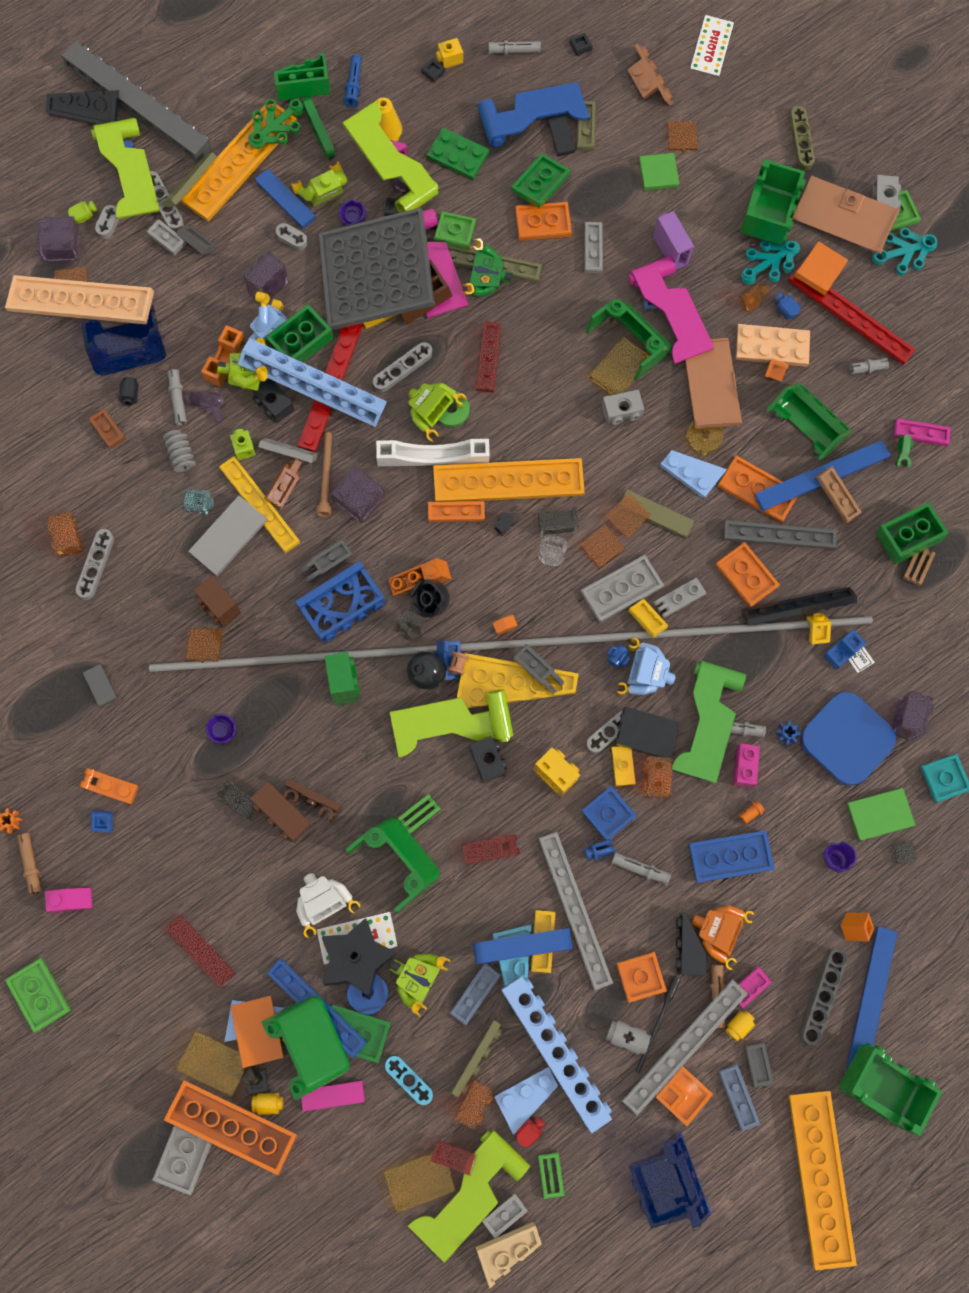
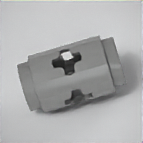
M612 1020L606 1035V1040L610 1041V1044L620 1048L624 1047L626 1050L638 1055L646 1053L651 1038L647 1031L631 1027L629 1024L619 1020L617 1022ZM631 1032L630 1036L633 1037V1040L626 1043L623 1035Z

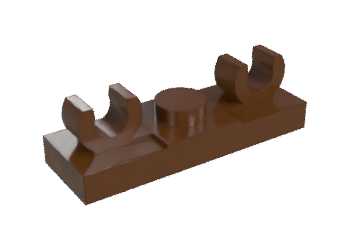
M290 779L285 783V786L289 789L284 792V798L287 799L291 793L295 794L293 803L298 802L300 794L306 798L305 802L308 804L323 806L319 810V816H322L324 811H329V821L334 818L333 811L340 813L342 809L340 804Z

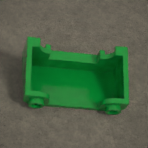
M311 996L291 1004L261 1021L269 1037L279 1038L282 1036L298 1073V1076L291 1079L289 1084L294 1100L308 1095L349 1070V1060L326 1006L320 997Z

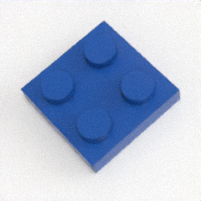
M612 786L581 811L605 841L612 838L637 816Z

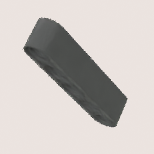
M841 949L829 950L824 956L799 1030V1039L804 1044L816 1045L822 1038L847 963V955ZM834 953L838 954L839 956V962L837 964H835L832 961V955ZM828 972L833 975L831 983H828L825 978ZM822 991L827 995L825 1002L819 999V994ZM816 1010L820 1013V1020L817 1022L813 1019V1012ZM808 1030H812L814 1033L812 1041L806 1038Z

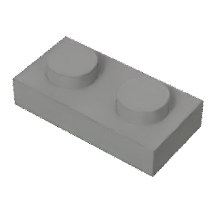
M159 219L146 231L149 237L174 256L187 244L184 239Z
M513 1193L488 1214L482 1222L493 1237L497 1238L528 1210L517 1195Z

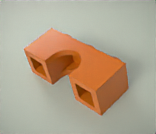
M227 325L218 339L219 347L215 357L209 356L201 371L204 381L220 388L228 375L217 373V363H228L229 355L231 353H240L245 344L243 332Z

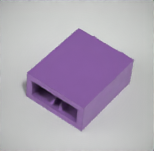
M675 212L663 213L657 219L653 238L664 257H672L677 270L689 264L694 245Z

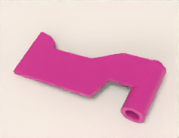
M434 209L424 210L425 229L438 226ZM427 242L429 260H432L449 286L453 296L427 312V318L468 306L466 296L462 294L464 291L446 242Z
M667 256L629 271L627 278L631 286L633 285L634 288L639 287L646 301L665 314L677 340L672 348V359L674 364L710 351L714 349V346L687 288L667 289L663 277L676 272L672 257Z

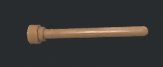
M330 431L325 433L321 502L316 507V515L320 517L331 516V506L328 503L332 433Z

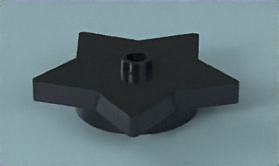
M364 919L347 935L322 936V941L330 958L322 983L324 986L348 983L370 996L375 975L396 954L391 949L374 940L367 919Z

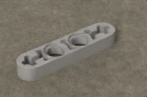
M150 171L151 178L156 184L154 187L155 193L159 191L164 192L162 198H157L159 212L166 225L177 233L178 228L184 227L182 217L176 206H172L170 212L163 211L165 207L163 202L169 196V193L159 175L154 171ZM173 216L178 225L173 224L171 219Z
M426 342L418 344L373 378L374 389L380 393L389 390L432 357L431 345ZM422 349H423L424 351L427 350V354H425V353H422V354H421V350H422ZM406 359H413L415 364L407 366L405 364ZM393 369H398L401 373L399 376L394 377L390 372ZM378 381H384V386L378 385Z
M101 529L96 533L78 580L76 593L83 600H89L94 596L113 546L114 536L107 529ZM105 535H107L109 539L104 540L103 543L101 537H105ZM97 551L103 552V557L100 560L93 558L94 553ZM96 569V576L92 578L87 577L88 570ZM84 580H87L88 582H92L93 584L88 583V586H87V583H86ZM87 587L90 591L85 592V594L83 595V592L81 590L86 589Z

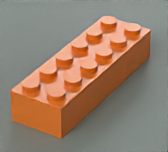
M185 1080L164 1118V1121L278 1176L298 1136Z

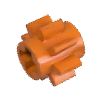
M6 808L5 813H0L1 832H4L7 828V832L12 834L13 829H20L18 825L23 819L17 817L18 811L15 810L11 814V810ZM8 818L12 821L10 825L6 821Z

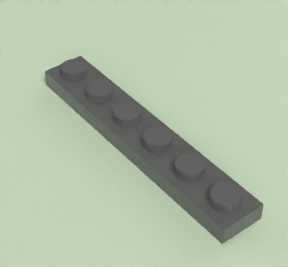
M725 520L723 540L835 550L837 530Z

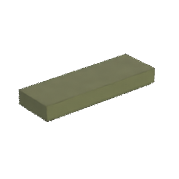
M584 101L590 119L577 121V150L594 151L596 102Z

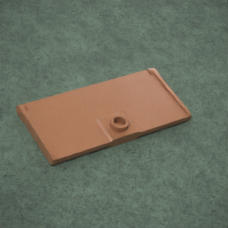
M811 176L794 215H792V219L881 254L900 209Z
M711 339L714 349L685 360L694 426L696 429L742 425L729 339Z

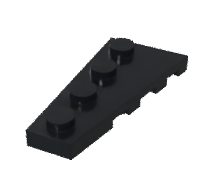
M119 90L47 94L46 113L97 124L117 121Z

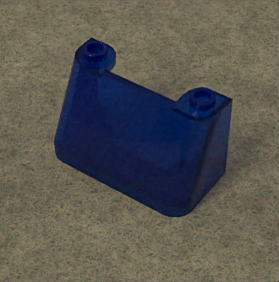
M154 305L150 307L147 324L127 323L103 329L102 324L97 320L81 322L85 350L94 372L98 375H109L157 363L166 357V350Z

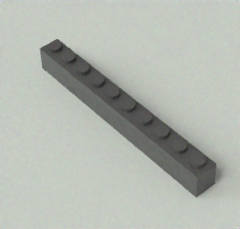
M75 41L61 55L67 68L98 91L119 90L118 105L195 163L203 155L211 151L210 140L204 133L200 134L192 124L184 122L177 113L173 114L165 104H160L151 94H146L138 84L134 85L127 76L119 74L112 65H107L100 56L92 54L85 45H80Z

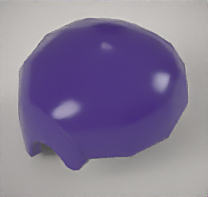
M351 199L340 207L339 218L345 226L365 221L366 210L361 201L358 202Z
M216 714L206 724L207 736L215 743L224 744L230 741L236 732L234 720L226 714Z
M844 841L836 844L832 843L823 853L824 862L827 867L837 873L849 870L856 862L854 848Z

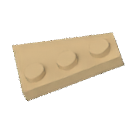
M534 1222L475 1247L489 1288L496 1284L495 1281L503 1274L504 1276L508 1274L513 1265L518 1261H523L542 1244Z

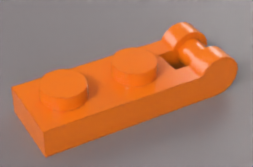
M86 768L84 772L86 775L84 780L80 782L79 787L132 805L139 788L138 785ZM93 777L98 779L95 786L91 785Z

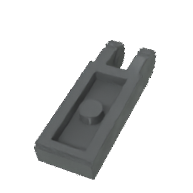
M342 539L313 557L310 562L300 568V572L304 574L315 566L317 571L306 578V581L311 583L353 557V553Z
M527 644L513 657L514 661L551 694H554L556 690L546 681L549 676L558 685L562 686L564 684V681L554 672V669Z

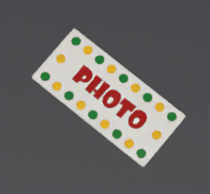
M705 15L691 69L717 76L720 75L734 22Z
M390 912L317 929L324 964H328L330 958L322 941V936L347 935L364 919L368 920L376 942L387 948L397 947Z

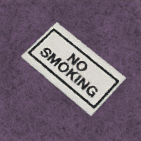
M864 646L848 659L857 673L875 663Z

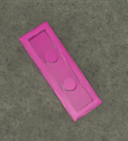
M896 419L893 438L899 439V434L911 435V439L916 442L948 446L951 427Z
M363 1081L320 1087L301 1098L303 1111L365 1102Z

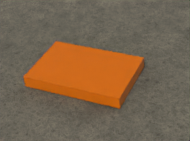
M568 202L545 203L540 209L533 204L515 206L519 241L572 236Z
M818 241L794 277L825 295L847 264L848 259Z
M745 542L715 564L749 608L780 586Z
M272 996L230 1006L243 1068L284 1058L280 1037H269L261 1022L275 1014Z

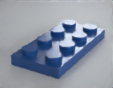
M767 831L688 844L696 883L775 870Z

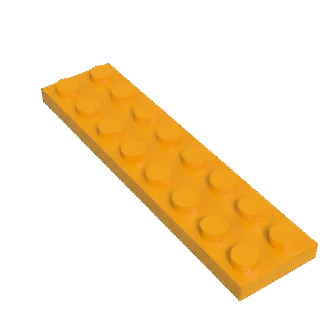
M277 104L274 111V120L285 111ZM265 105L260 109L263 113L261 131L267 126V110ZM291 115L281 125H290L291 122L297 121V118ZM253 118L180 200L182 204L207 222L213 218L278 145L266 143L263 148L255 149L249 144L248 137L254 132ZM272 132L268 136H277L280 132Z
M582 458L433 466L435 502L584 496L585 494Z
M819 1091L788 1095L813 1269L824 1270L857 1266L831 1092Z

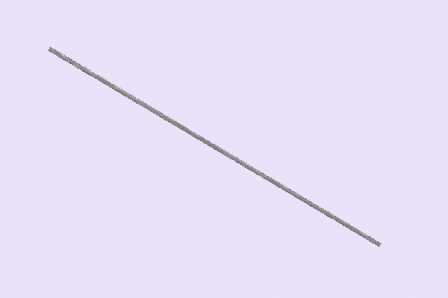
M872 616L829 619L831 626L872 624L873 622ZM806 620L761 623L749 626L746 624L664 630L654 638L810 628V623ZM646 631L462 643L460 644V651L524 647L526 644L531 647L631 640L632 638L651 639L652 637ZM437 645L149 664V671L158 672L325 660V655L348 652L349 657L353 658L412 655L422 651L437 653Z

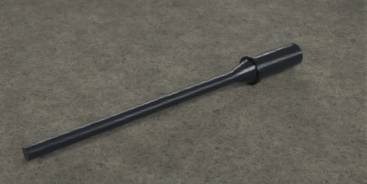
M673 976L665 994V1002L651 1033L646 1053L642 1055L636 1069L638 1073H640L666 1008L671 1000L674 999L673 997L681 980L678 977Z

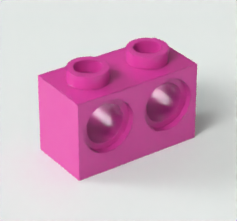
M740 744L736 747L733 786L753 788L757 785L760 746Z

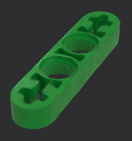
M311 98L302 99L303 109L325 157L335 156L333 145Z

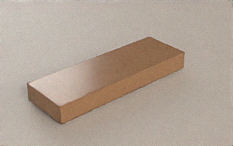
M833 466L828 467L816 476L819 484L845 523H848L862 513Z

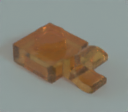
M759 283L756 287L752 286L739 296L746 312H751L763 302L761 297L770 292L768 284L763 287V284Z

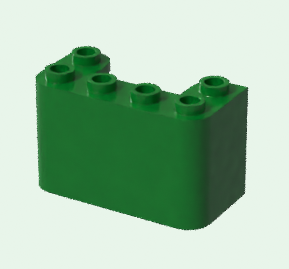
M764 159L752 191L740 233L781 246V243H785L788 232H790L793 225V219L790 216L794 215L797 207L794 202H798L801 194L799 190H803L806 182L803 179L805 171Z
M869 1043L865 1045L860 1044L838 1089L896 1127L921 1136L943 1091L936 1088L937 1084L928 1078L923 1079L918 1075L914 1077L909 1074L911 1070L905 1066L894 1064V1059L886 1055L887 1051L883 1048Z

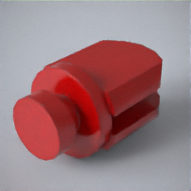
M539 1116L535 1118V1122L531 1118L527 1120L516 1132L517 1141L520 1145L524 1147L531 1146L543 1133L540 1128H544L546 1124Z

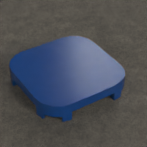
M848 692L840 693L832 698L801 732V749L804 753H808L836 779L835 782L847 786L857 785L864 781L888 756L896 742L893 728L860 697Z

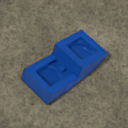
M852 630L823 656L837 670L867 643L855 630Z

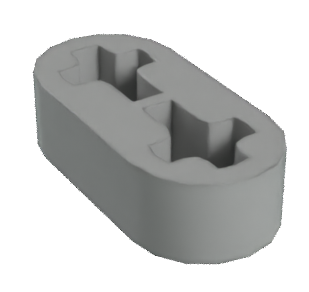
M114 205L104 207L96 223L95 230L102 239H108L113 235L120 220L116 217V207Z
M285 223L277 226L276 235L279 241L298 251H302L307 247V237L303 232ZM281 231H282V232L287 231L288 235L285 234V233H284L283 235H281ZM302 239L303 243H302V242H299L298 244L296 243V240L299 241V240Z

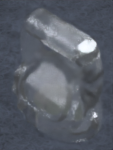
M549 534L545 535L540 541L539 560L551 566L561 565L568 547L565 538ZM545 541L560 544L563 546L562 548H560L559 546H552L550 544L546 545Z

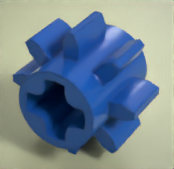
M612 645L606 654L609 656L607 661L615 668L620 666L625 668L631 659L628 657L630 652L622 645L617 647Z
M788 721L786 726L783 723L779 724L781 730L775 732V734L779 735L778 742H785V746L789 745L790 741L795 744L797 742L795 737L801 735L796 729L798 725H791V721ZM788 730V733L791 734V736L788 737V734L785 733V731Z

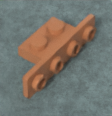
M637 43L634 46L642 59L627 70L644 99L659 90L664 100L671 106L673 104L670 99L673 97L668 88H664L663 84L665 81L660 74L657 75L655 72L657 67L652 60L649 61L647 49Z

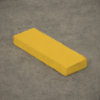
M535 910L533 934L554 931L555 912ZM553 952L532 955L531 971L551 973Z

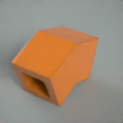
M514 615L493 622L496 633L499 635L514 630L518 626Z

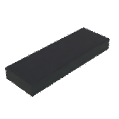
M565 114L546 117L557 156L575 153Z

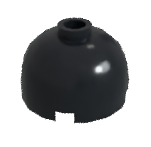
M426 579L419 581L411 593V597H414V603H412L414 610L425 618L441 615L450 603L448 589L438 580Z
M422 651L416 653L407 665L408 679L420 689H435L446 676L445 661L435 652Z

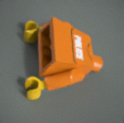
M730 905L718 907L714 911L709 910L706 918L695 915L692 926L701 929L699 937L702 939V945L708 954L720 963H723L725 968L733 970L728 966V962L732 960L734 963H737L734 958L727 957V955H731L742 924L752 923V921L747 919V914L753 916L754 913L752 911L744 912Z

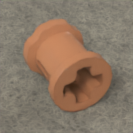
M452 652L453 659L447 671L457 675H464V666L469 656L459 652Z

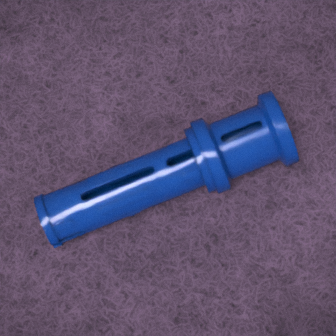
M359 55L351 56L348 83L344 88L346 94L343 98V104L352 108L358 106L359 103L357 99L360 92L358 82L362 61Z

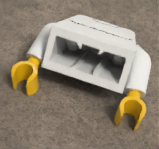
M311 873L304 877L306 886L299 890L301 896L297 901L296 912L302 926H305L304 936L309 938L307 929H312L314 935H316L317 930L312 925L346 907V902L348 903V910L352 913L354 912L351 910V904L356 903L359 908L360 904L352 900L353 896L344 884L333 879L327 880L325 876L317 879L315 874Z

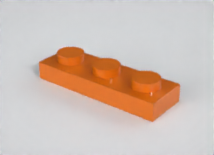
M484 501L428 502V522L485 521Z

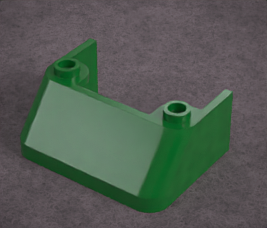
M614 299L591 316L585 332L589 334L610 316L616 317L645 345L646 350L651 354L640 364L634 380L637 381L669 354L671 344L628 302Z
M800 383L786 387L766 409L768 412L774 410V414L779 419H789L814 442L813 450L819 456V460L827 457L852 433L846 424Z
M388 818L369 829L346 848V851L351 855L364 843H367L372 848H379L387 842L412 872L404 880V889L410 896L394 908L398 914L438 880L439 869L400 821L396 818Z

